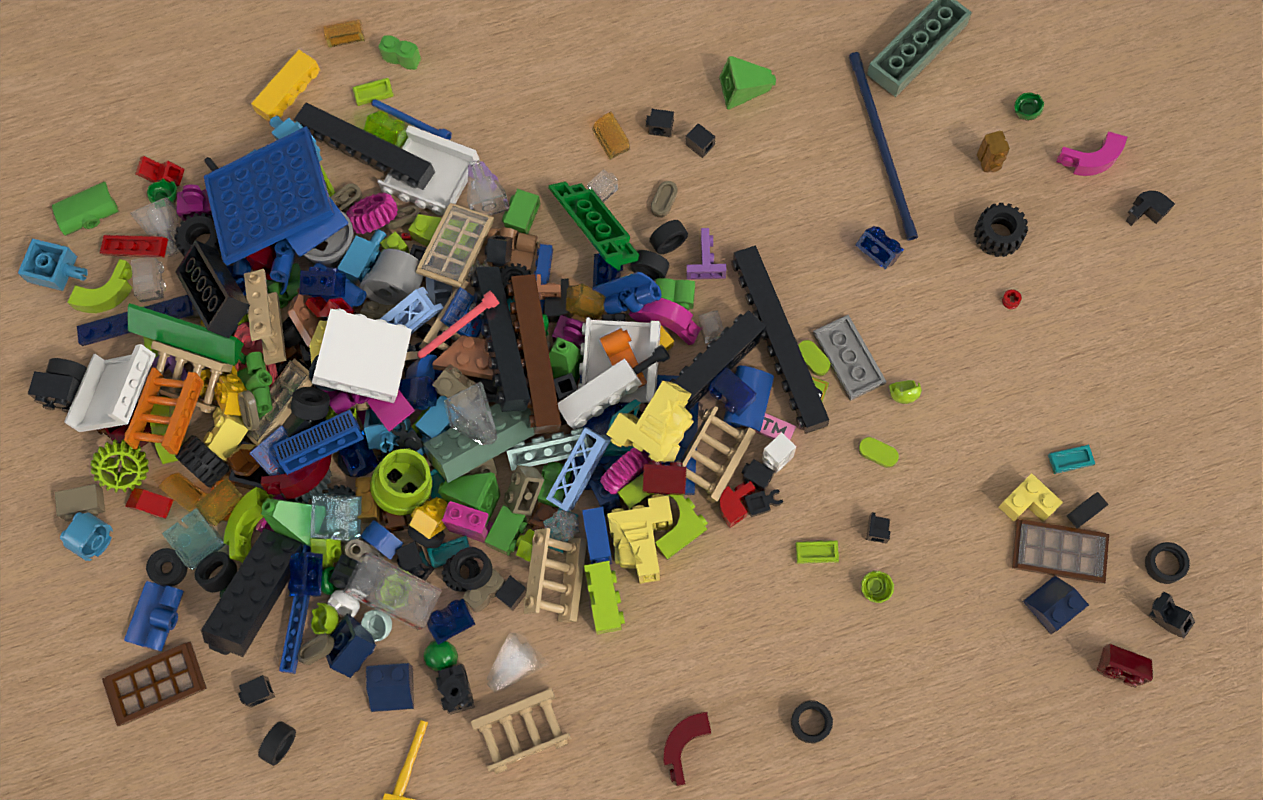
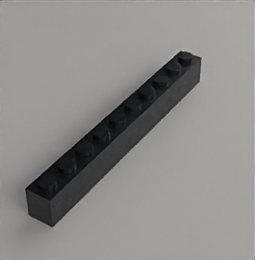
M756 245L734 252L733 260L731 261L734 272L737 271L740 276L738 281L742 289L745 288L747 304L749 306L752 305L754 310L752 314L766 325L762 339H766L768 344L767 352L770 358L773 357L775 360L774 368L777 375L782 377V388L785 393L788 392L789 405L792 411L795 410L797 413L796 421L800 429L803 428L805 434L827 427L830 419Z

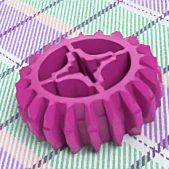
M378 193L366 196V198L355 202L347 210L346 215L352 223L353 231L365 234L389 224L391 220H394L398 209L396 202L390 194Z
M634 447L617 460L601 477L600 482L605 490L609 491L610 494H616L644 471V464H649V461H651L649 453Z

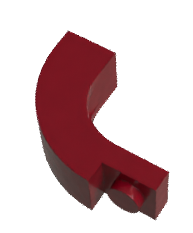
M332 454L288 475L262 477L261 485L268 495L283 493L287 500L302 496L315 488L323 480L329 470Z
M708 712L694 714L683 719L673 728L667 738L664 747V766L673 765V769H669L671 781L672 783L676 782L677 787L686 785L681 762V754L684 747L695 738L712 734Z

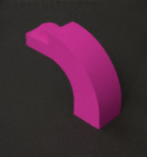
M1108 132L1103 140L1101 149L1093 153H1084L1063 147L1058 155L1057 162L1067 167H1075L1073 173L1075 175L1091 176L1102 173L1116 162L1125 147L1127 137Z
M664 298L644 305L638 312L633 313L630 311L628 314L636 322L651 323V321H659L662 326L674 331L688 345L694 344L701 330L691 320L693 316L691 312L681 305Z

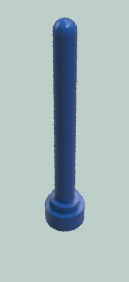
M374 99L372 101L374 107L414 127L447 140L451 139V131L444 128L436 129L379 100Z

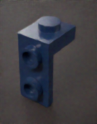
M599 465L594 470L588 483L598 501L599 507H603L605 516L607 513H612L611 511L614 509L622 508L618 494H610L601 484V477L606 470L603 465Z

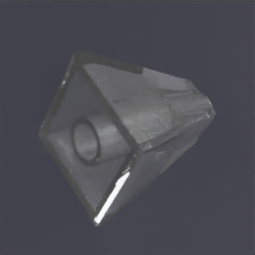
M478 160L470 163L468 166L467 187L469 209L488 216L509 210L505 190L485 163Z
M166 197L130 212L131 216L149 236L165 237L168 239L166 255L173 256L179 253L175 244L176 240L174 239V234H178L176 228L179 227L177 207L170 199Z
M481 382L444 400L451 428L482 446L493 444L497 440L496 427Z
M522 632L510 633L487 676V684L494 692L504 690L546 667L549 662Z

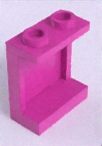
M451 501L448 503L442 519L449 532L467 536V538L485 543L484 541L494 524L488 522L485 527L489 517L488 513Z

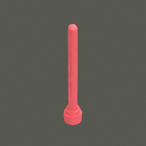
M488 291L483 295L484 298L479 305L418 351L417 356L419 358L427 356L485 309L495 308L499 305L498 299L491 291Z

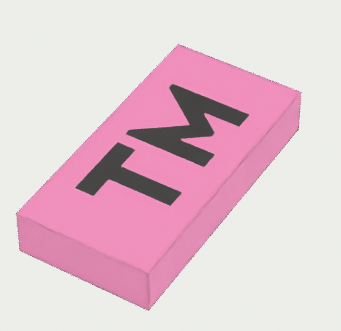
M765 413L761 431H756V433L774 440L782 432L791 440L796 426Z

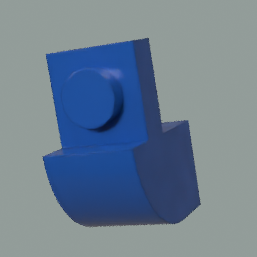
M427 355L413 362L407 369L405 384L421 391L432 386L434 381L443 372L433 369L432 364L437 359V356Z
M375 520L365 528L360 536L362 537L361 539L390 560L395 555L396 550L404 544Z

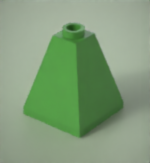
M733 56L728 57L719 76L727 110L769 92L772 86L776 84V77L770 69Z
M558 337L549 350L553 379L572 373L577 384L580 378L579 367L580 363H583L584 355H581V350L573 343Z
M491 472L460 476L449 483L445 480L438 489V494L447 503L451 501L488 513L489 517L485 527L501 496L495 473Z
M267 498L262 505L261 514L274 532L301 542L302 545L311 546L310 538L315 537L325 507Z

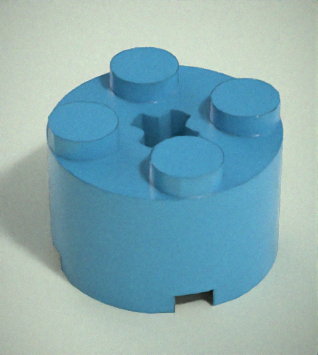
M78 512L73 517L68 528L61 533L60 540L63 541L65 548L85 561H91V557L94 555L98 557L106 550L111 542L112 537L109 534L110 531L113 532V529L109 524L91 513L83 514Z

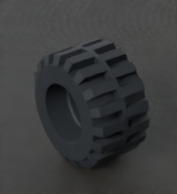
M999 203L998 206L992 204L990 208L987 207L975 226L974 237H977L976 243L977 245L981 244L980 249L982 251L985 249L989 255L994 253L995 257H999L1000 254L1005 257L1008 253L1013 254L1019 249L1027 235L1028 226L1026 225L1028 221L1024 219L1025 214L1023 212L1020 213L1018 207L1013 208L1011 207L1012 204L1009 203L1007 206L1004 203ZM991 225H1004L1008 228L1011 235L1001 236L994 232Z
M196 213L194 217L189 215L186 217L187 220L185 222L183 220L180 222L181 226L176 228L178 234H174V239L176 240L175 244L184 257L194 241L204 234H210V238L205 244L215 248L219 255L222 256L212 215L207 216L206 213H202L199 216Z
M191 435L181 445L178 455H175L192 474L210 488H213L230 470L229 466L194 435Z

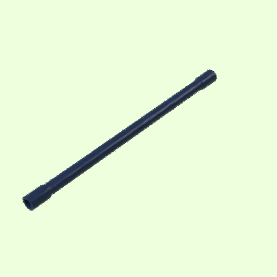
M853 52L849 55V60L856 75L901 216L902 226L907 240H915L918 238L916 227L905 200L867 82L864 66L859 52Z

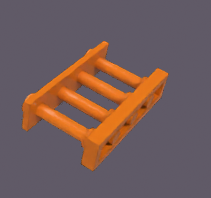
M152 367L150 374L146 378V384L129 428L125 432L124 441L133 449L138 448L140 441L162 443L161 446L170 454L178 455L204 381L195 372H188L184 381L166 379L156 368ZM161 386L182 389L177 399L157 396ZM154 404L175 407L171 417L152 415L151 411ZM147 422L168 425L164 435L143 432Z

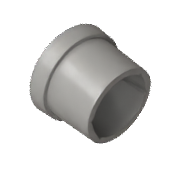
M342 211L341 213L347 219L348 225L324 240L328 242L324 251L313 248L304 254L314 264H323L332 271H338L339 264L354 240L352 223Z
M385 249L381 252L371 272L365 275L360 283V288L366 292V298L370 301L385 305H397L414 290L420 288L424 277L416 273L420 261L407 252L397 249Z

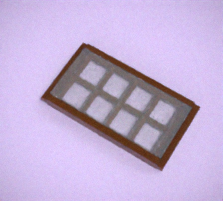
M1017 519L1012 568L1105 584L1109 534Z
M191 642L183 643L102 679L118 727L207 689Z

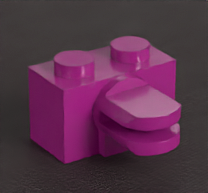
M189 184L183 186L182 192H177V214L181 220L186 221V217L189 215L194 217L196 213L199 216L202 213H206L207 216L212 215L206 189L201 190L198 185Z
M560 315L552 334L553 343L559 337L573 343L581 350V344L585 343V335H582V326L585 322Z

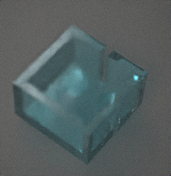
M328 493L313 495L310 537L331 538L332 540L342 541L360 538L361 519H357V516L361 515L362 496Z
M197 508L181 519L189 528L186 529L183 525L176 522L162 533L171 547L175 549L176 554L184 565L192 570L207 555L217 552L226 545L205 514Z

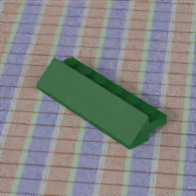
M566 181L549 185V190L607 263L620 271L621 265L638 261L639 254L629 243L630 235L593 189L587 190L582 183L569 186Z
M131 303L128 304V332L233 366L237 365V363L246 364V355L241 352L244 343L237 337L230 336V338H226L208 331L206 327Z

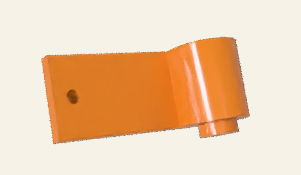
M620 328L599 338L612 366L624 358L632 368L638 365L628 343L632 340L627 330L623 331ZM643 372L637 374V377L642 383V385L638 387L640 388L646 385L647 381L643 375Z

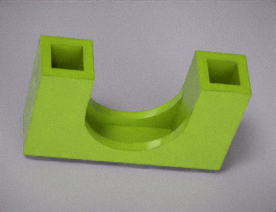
M643 473L618 491V494L630 510L649 496L654 495L653 493H643ZM668 495L678 504L680 517L677 525L655 542L667 560L708 530L706 528L708 522L701 514L697 516L693 510L695 505L689 497L685 499L682 495Z

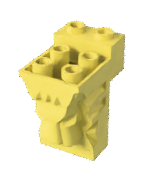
M662 381L640 419L633 414H618L607 432V435L612 438L610 441L619 447L622 445L625 447L633 446L640 451L645 450L650 453L649 457L656 462H674L680 449L678 444L684 438L685 431L693 424L692 415L684 408L688 403L691 393L676 383Z
M664 494L651 496L652 498L648 499V507L638 505L632 507V510L624 511V509L619 508L612 510V513H607L611 538H613L615 548V564L620 565L621 568L636 569L639 584L660 581L653 532L673 529L669 496H664Z

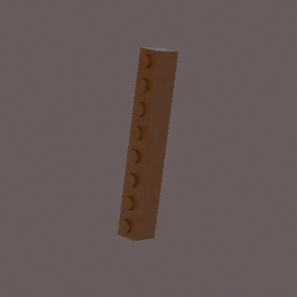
M535 274L511 276L510 284H507L508 296H512L510 311L511 315L515 314L516 320L513 321L514 333H518L519 339H516L518 349L521 351V362L530 396L527 406L531 411L529 426L530 428L533 427L534 434L559 432L561 420Z

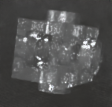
M564 510L553 513V517L543 521L545 528L550 529L549 538L566 542L573 539L574 535L580 532L577 517L573 513Z

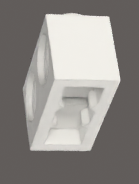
M781 432L764 448L762 464L774 470L776 474L793 458L796 446Z

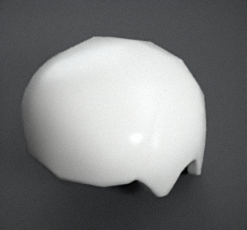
M344 589L334 591L328 600V604L335 607L336 611L342 616L348 613L354 618L360 608L358 598L346 593L345 591L347 590Z

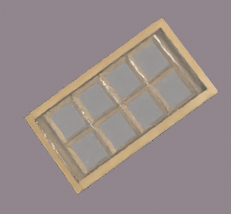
M450 203L417 267L416 273L457 288L463 286L493 224L494 217Z
M296 359L287 364L270 387L272 410L259 418V428L252 431L248 430L245 434L257 446L277 428L282 426L291 414L293 392L299 388L312 386L309 370Z

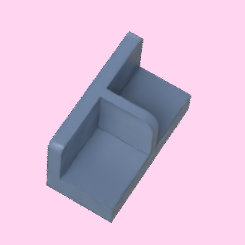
M426 277L427 297L433 305L441 303L444 307L453 293L452 286Z

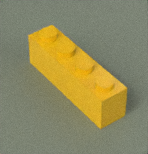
M298 50L251 103L255 112L269 122L274 116L281 118L283 112L294 103L296 97L306 89L309 82L317 77L320 68L316 60Z

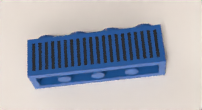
M348 410L273 445L279 464L288 475L364 438L351 410Z

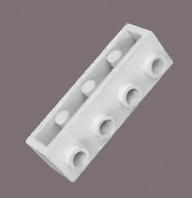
M624 358L560 401L558 409L570 427L573 429L580 428L592 417L602 414L604 409L610 405L620 402L621 398L625 395L635 392L642 383Z

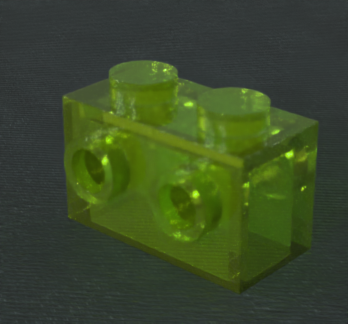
M384 111L367 115L364 126L365 131L397 147L403 146L408 139L405 132L408 125L404 121L394 119Z

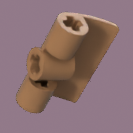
M479 226L477 235H479L483 226ZM491 227L474 262L493 265V262L486 261L485 246L488 243L489 237L500 235L513 238L511 261L506 264L510 267L511 263H514V266H517V263H519L521 268L525 265L527 270L531 271L538 237L536 235L520 233L511 228L501 227V229Z

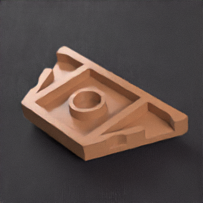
M305 285L297 289L298 294L293 298L292 305L287 313L306 345L310 347V342L319 321H325L324 317H317L305 305L307 299L312 297Z
M462 335L433 362V369L444 371L451 364L453 367L458 368L463 375L492 380L493 370L489 369V353L485 351L486 339Z

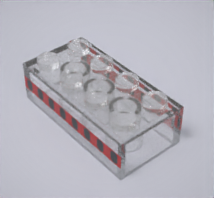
M367 551L361 556L343 593L416 630H421L425 628L442 589Z

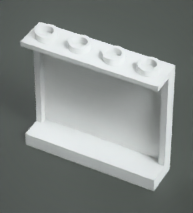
M409 125L405 131L408 139L402 149L432 163L435 174L424 190L417 187L414 189L405 181L394 179L389 173L384 182L378 180V184L383 193L397 196L406 203L408 201L412 202L421 209H430L439 216L444 215L450 203L456 204L479 161V157L474 149Z
M330 309L312 384L394 403L400 385L412 329L402 324H389L382 319H370L362 314H350L343 309Z
M587 317L586 323H583L582 335H585V343L581 344V355H584V359L579 367L582 383L578 384V389L612 367L599 338L620 328L623 331L627 330L632 340L628 343L639 364L652 356V352L655 351L654 349L659 346L660 322L591 320ZM658 362L642 371L647 384L638 388L635 392L622 397L621 403H630L635 399L643 404L651 401L657 388Z
M142 344L135 346L132 355L104 360L98 355L93 354L64 423L78 432L128 424L156 354Z

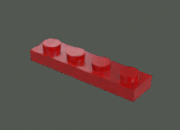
M104 235L100 254L105 256L164 258L168 239L157 236Z

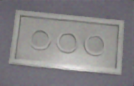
M849 315L813 331L814 337L825 356L829 359L830 365L850 401L886 384L887 381Z

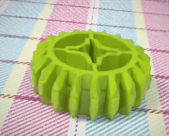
M115 439L113 440V445L106 442L104 447L99 446L98 452L93 454L90 465L92 466L91 473L95 474L94 480L99 481L100 487L106 485L107 491L114 488L115 493L119 489H122L125 493L128 487L134 490L135 485L140 486L142 484V480L146 479V473L149 471L147 466L149 460L145 458V451L140 452V445L137 449H133L128 444H125L124 439L121 443H118ZM121 460L122 467L120 468V472H118V465Z

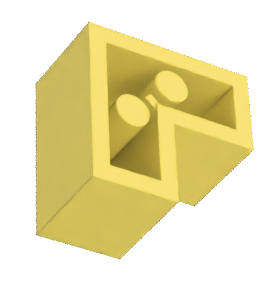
M217 407L212 416L215 427L211 432H207L203 442L219 458L227 461V458L235 451L248 429L243 423L242 416L224 415L221 408Z
M1031 473L1003 501L999 508L1013 522L1027 508L1044 522L1063 502Z

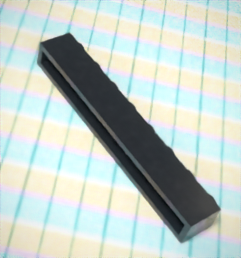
M305 102L293 119L294 122H299L303 128L307 126L311 135L318 142L324 141L335 150L340 149L351 158L354 156L365 165H373L379 172H387L398 181L403 180L414 189L417 187L424 190L435 174L432 163Z
M476 267L474 275H471L470 278L471 287H474L475 290L474 302L479 305L484 298L483 295L488 291H491L500 302L495 308H487L478 315V319L482 321L481 333L486 339L485 351L489 353V369L493 370L492 383L497 388V404H500L502 412L526 411L530 396L499 267Z

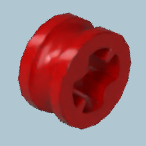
M1010 289L1005 292L1002 303L1008 309H1016L1022 300V296L1017 290ZM1010 296L1014 297V302H1010Z

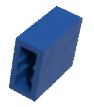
M603 507L582 510L591 564L605 561L613 564Z

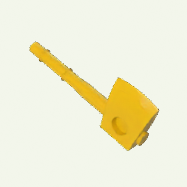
M420 720L392 794L385 793L382 800H414L403 797L428 722Z

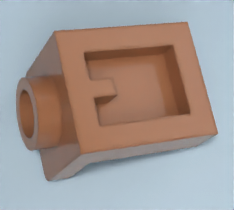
M537 274L540 300H545V297H561V285L555 283L541 285V274Z

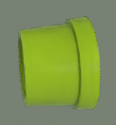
M398 449L389 453L377 465L371 476L370 491L374 501L380 508L394 515H409L413 513L416 507L423 506L429 500L432 493V477L425 458L418 452L410 449ZM393 469L398 470L402 474V477L396 483H392L386 477ZM408 483H412L417 488L413 494L403 493L402 489Z

